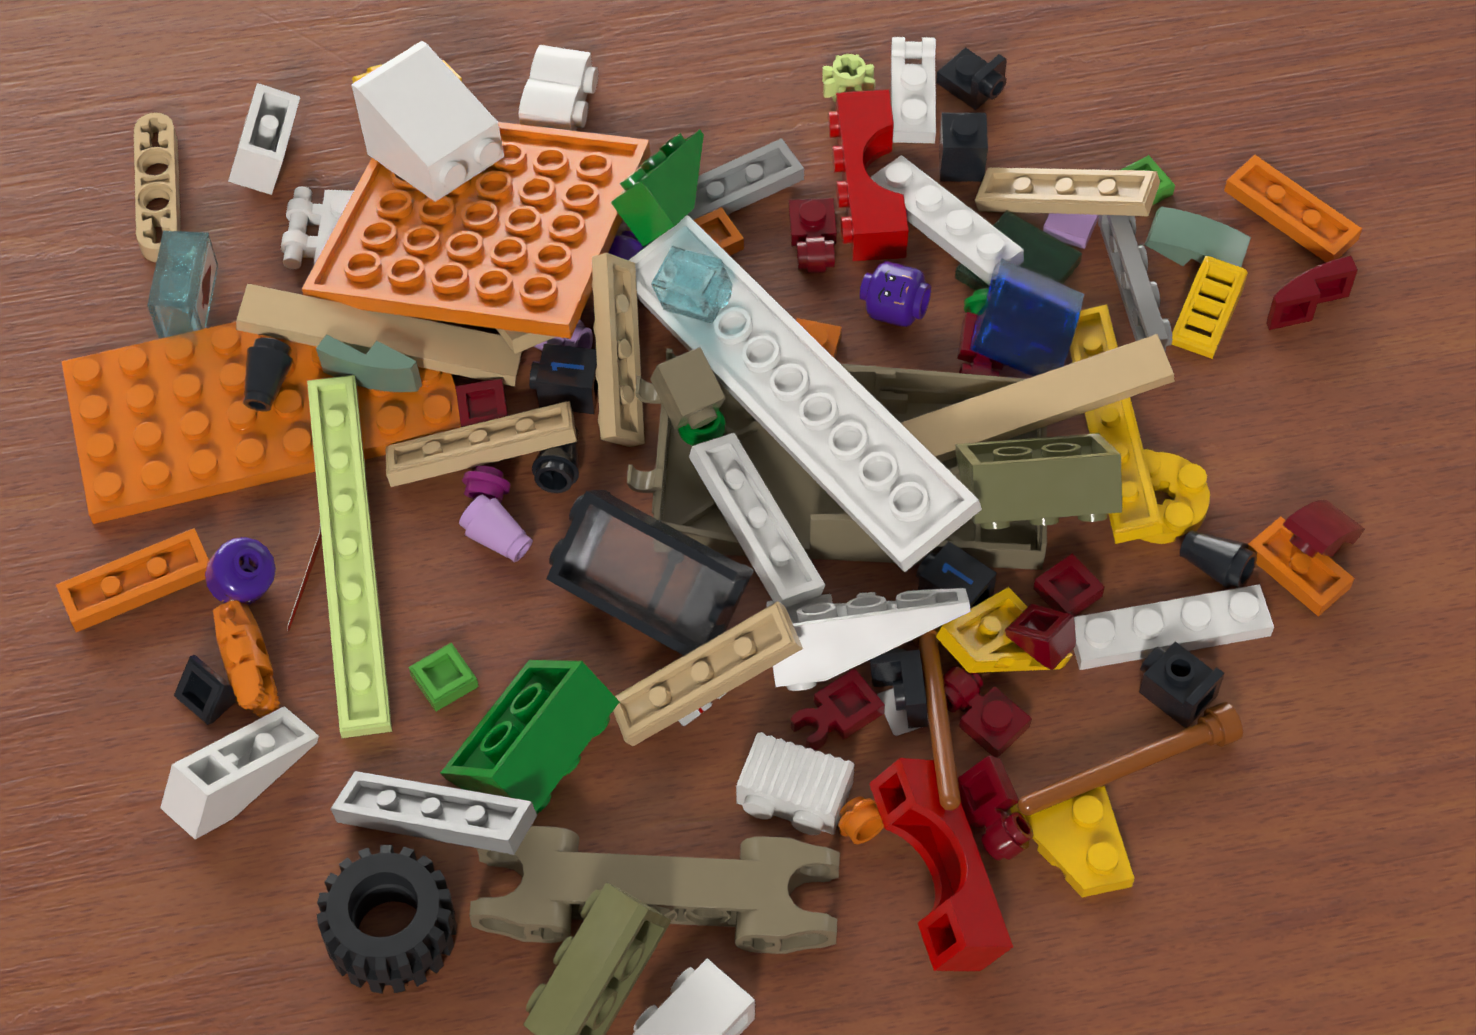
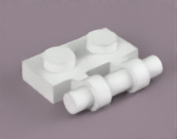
M303 186L295 188L293 199L287 205L286 217L289 220V228L283 234L281 250L284 253L283 265L289 269L300 268L302 258H314V264L316 263L354 190H325L323 204H313L311 202L312 191L309 188ZM307 225H319L318 236L306 235Z

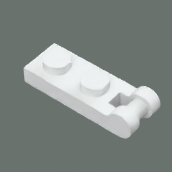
M892 37L891 107L894 121L893 143L935 144V38L922 37V42L905 41V37ZM905 59H921V64H905Z

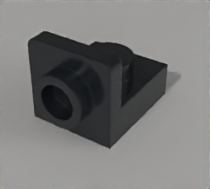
M965 47L937 71L936 83L974 110H977L988 99H995L1003 91L1007 81L1005 77L1007 59L998 54L988 63Z
M893 648L870 659L873 687L893 686L896 711L906 710L908 729L927 727V704L920 650L907 651L901 648Z

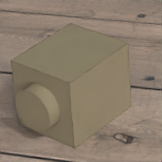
M701 347L658 364L650 378L675 430L687 424L690 425L691 429H697L712 422L718 417L716 412L726 399Z

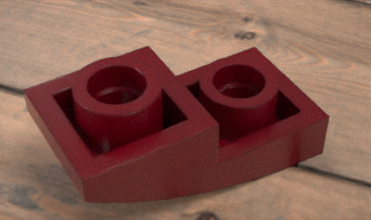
M1317 500L1302 507L1290 515L1283 523V526L1294 534L1289 541L1312 558L1318 552L1321 555L1333 557L1343 542L1354 544L1365 530V528L1327 500Z

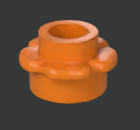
M862 796L856 797L847 802L840 811L839 832L842 836H849L855 844H862L871 840L884 828L875 799H865Z

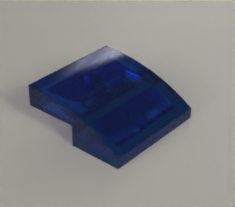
M1001 258L993 269L986 304L977 315L970 350L1033 377L1063 367L1075 334L1085 294Z

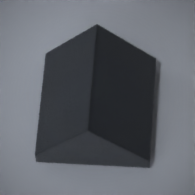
M196 655L189 657L174 697L209 725L214 723L237 701V697L234 694L233 687Z

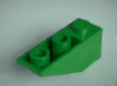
M700 129L686 139L681 133L677 134L662 145L658 152L644 161L639 169L619 183L624 191L610 203L643 247L675 227L695 207L704 134Z

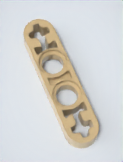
M150 113L141 117L134 126L136 236L142 255L149 261L162 263L174 258L181 248L178 139L172 120L167 115ZM155 132H159L158 142L160 147L152 146L151 139ZM163 163L168 165L167 170L160 175L155 176L145 173L147 168L153 164ZM165 198L169 200L168 205L161 210L154 211L146 208L147 204L153 199ZM155 227H162L164 236L161 239V243L155 244Z

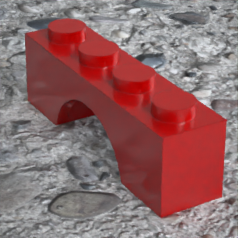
M889 89L836 93V111H828L829 138H837L838 146H832L834 173L842 172V181H836L838 208H846L847 216L841 217L842 244L851 245L852 261L907 257L909 230L904 194L881 187L866 172V169L872 162L892 152L894 121Z
M899 758L871 781L869 785L884 828L907 841L919 853L931 873L935 887L934 906L931 912L917 924L933 970L982 971L1012 949L1013 944L961 801L955 810H946L941 806L934 760Z

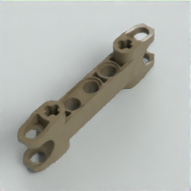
M531 826L514 855L477 848L480 862L486 863L488 866L512 869L522 876V881L515 891L506 896L483 897L471 901L469 914L471 925L476 929L508 936L522 942L558 943L564 941L571 935L572 919L585 920L581 917V912L587 899L596 889L601 891L607 882L672 920L670 924L735 927V944L745 951L787 954L799 950L823 948L836 944L837 918L825 913L802 910L790 898L795 888L804 883L829 882L832 879L839 878L840 852L827 847L803 843L792 838L763 836L747 838L740 844L739 860L578 852L579 836L572 830L560 827Z

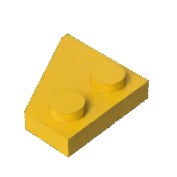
M1009 587L971 608V612L942 625L936 635V638L968 673L1051 670L1041 665L1006 636L1005 629L1027 608L1023 601ZM1069 653L1055 669L1065 667L1072 654Z
M1105 786L1095 788L1029 816L1022 814L1018 810L1017 804L1008 810L1010 815L1018 812L1026 818L1033 830L1034 836L1032 839L1038 844L1037 851L1051 865L1058 867L1064 873L1065 880L1082 898L1133 886L1135 878Z

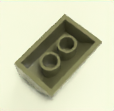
M1099 433L955 444L960 481L979 499L982 508L971 519L974 524H980L981 528L1003 529L1010 526V521L1029 520V523L1032 525H1053L1059 522V517L1078 516V520L1096 522L1107 519L1108 513L1122 512L1121 454Z
M607 882L601 891L596 889L589 896L582 909L581 917L585 920L575 937L569 936L559 947L553 961L557 968L547 985L544 983L540 984L531 995L526 1006V1011L530 1014L523 1025L535 1035H606L672 920Z

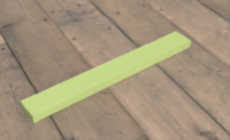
M355 375L309 380L307 385L340 734L342 738L392 732L357 383Z

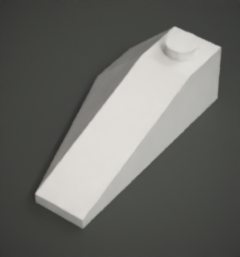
M966 589L905 591L896 596V601H886V598L876 596L875 592L859 593L857 598L847 603L835 604L832 603L831 594H825L787 607L786 610L803 649L773 666L776 687L787 686V689L792 691L813 688L816 686V682L826 681L971 612ZM768 601L767 607L774 604V602Z

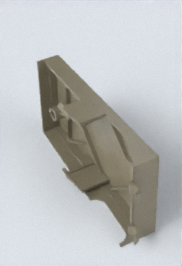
M666 349V361L676 357L673 349ZM841 364L900 423L1025 380L1023 378ZM637 376L636 397L645 403L661 404L656 468L652 471L643 472L636 470L633 465H628V487L640 493H653L652 514H654L653 517L722 555L746 556L689 458L692 446L682 440L678 429L675 430L653 384L644 381L641 376ZM718 381L726 397L719 408V411L725 418L724 436L735 433L810 559L895 563ZM1047 426L1007 440L1047 437ZM957 458L941 462L960 481ZM970 519L928 554L933 552L937 555L949 541L991 568L1042 570L1047 547V525H1032L1029 523V520L1010 521V526L1007 528L984 529L980 527V524H974L972 519ZM654 539L655 552H670L674 550ZM926 554L915 564H921L928 554Z

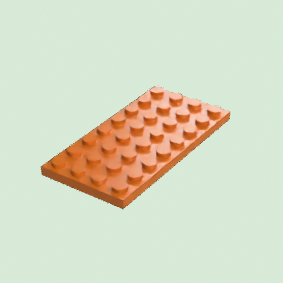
M424 319V320H429V321L437 322V320ZM236 321L61 361L88 513L92 523H101L316 472L307 381L333 378V376L323 372L316 351L317 346L273 338L290 346V357L293 359V364L272 404L271 410L267 412L256 411L243 404L247 349L253 346L255 339L273 337L236 330ZM418 367L422 386L417 392H388L357 386L364 460L386 455V447L388 445L461 428L456 388L452 374Z

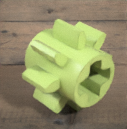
M858 54L836 55L833 67L823 66L824 98L832 97L836 103V93L875 90L873 64L865 65L864 60Z

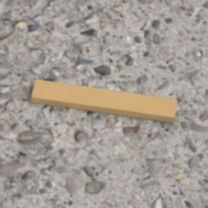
M247 284L236 319V330L312 346H318L327 334L367 354L374 343L379 341L415 360L418 367L485 381L502 378L503 384L514 387L523 352L514 354L501 335L409 316L365 311L331 300Z
M1155 334L901 422V424L940 462L956 457L955 444L1004 441L1175 382L1174 373L1159 336Z

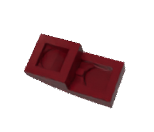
M1352 256L1335 259L1314 267L1282 287L1273 296L1266 321L1268 329L1273 330L1313 321L1319 303L1349 297L1358 271Z

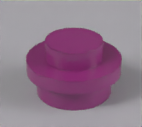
M476 466L475 471L465 472L462 480L466 485L464 494L467 497L475 500L483 494L490 500L496 498L500 503H502L503 495L509 493L511 484L503 479L504 473L488 466Z

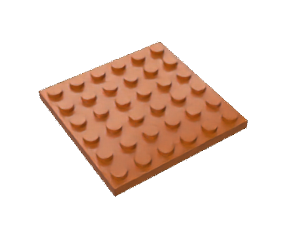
M498 122L504 157L436 202L371 158L302 287L303 295L339 302L365 311L571 339L592 291V257L609 252L622 222L621 216L610 202L624 191L619 183L639 169L640 165L650 157L649 140Z

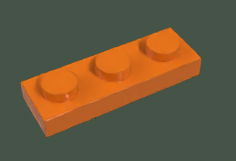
M1256 155L1252 156L1226 181L1224 191L1326 263L1339 259L1359 240L1362 231L1361 227Z
M195 528L58 583L56 587L73 628L77 633L206 579L205 572L209 559Z

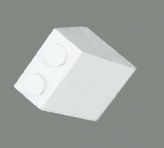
M423 41L351 84L367 154L435 202L504 157L498 121Z

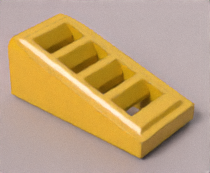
M1210 256L1204 257L1172 332V345L1213 359L1243 292L1248 274L1246 269ZM1203 293L1205 295L1225 301V303H1221L1201 295ZM1194 310L1216 317L1218 320L1195 313ZM1191 325L1211 332L1212 335L1208 337L1186 329V327Z

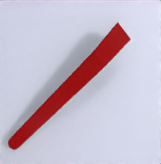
M321 524L320 532L287 626V631L291 628L322 543Z

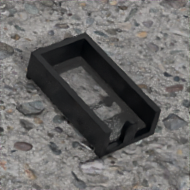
M590 490L578 497L569 514V520L572 523L565 538L555 545L551 552L549 564L552 567L546 580L682 655L690 653L726 631L754 569L735 562L616 498L606 490Z

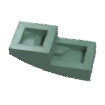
M1160 207L1155 214L1145 245L1181 266H1184L1191 259L1202 264L1204 257L1210 256L1241 267L1251 237L1223 223L1201 215L1173 208Z
M326 334L316 348L324 373L333 377L355 375L357 386L388 392H417L422 386L417 362L379 341H376L368 353L364 354Z

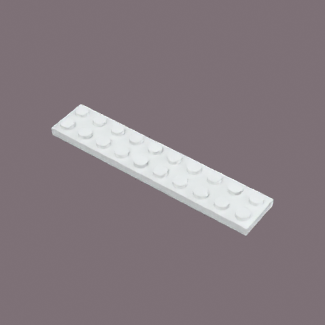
M688 215L675 227L659 236L628 260L635 263L637 298L688 351L701 347L716 379L904 572L982 510L979 499Z

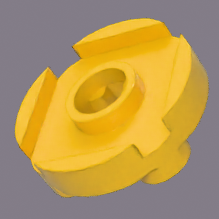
M1144 449L1153 490L1164 491L1173 500L1165 499L1163 505L1157 504L1164 533L1141 538V540L1157 544L1175 542L1176 537L1183 536L1191 530L1197 531L1204 522L1210 502V491L1206 483L1207 474L1200 465L1193 464L1178 455Z

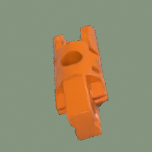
M228 601L213 609L217 644L229 684L233 687L237 702H239L238 705L246 710H253L254 714L262 718L280 709V702L273 678V668L261 629L248 604L240 601Z

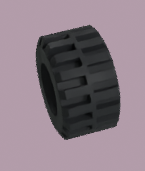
M381 845L380 853L371 855L369 848L358 851L360 859L353 863L348 857L339 864L341 874L337 876L330 873L324 882L328 893H319L317 904L320 913L316 914L317 923L329 957L333 960L336 970L342 977L348 974L351 984L362 988L367 981L371 992L383 994L385 985H392L394 993L406 991L404 983L414 980L418 987L427 982L426 971L430 969L434 973H438L444 966L441 954L450 956L454 947L452 935H457V922L446 880L440 870L435 871L433 862L425 855L417 861L413 849L403 847L400 854H396L392 845ZM402 902L417 910L412 922L395 935L372 937L359 930L364 916L380 904Z

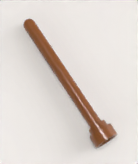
M939 626L910 641L920 650L940 804L946 810H955L960 805L961 799L939 652V644L941 642L936 638L942 627Z
M1222 702L1204 711V716L1198 718V724L1022 796L1017 804L1018 810L1024 815H1033L1201 744L1207 743L1210 746L1216 744L1219 747L1231 744L1243 737L1240 717L1234 707L1228 702Z

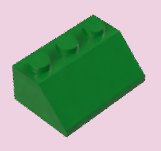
M528 660L440 774L462 790L532 801L536 814H538L550 802L551 792L563 776L569 774L577 767L581 759L580 754L591 739L603 732L608 726L609 716L620 701L583 661Z

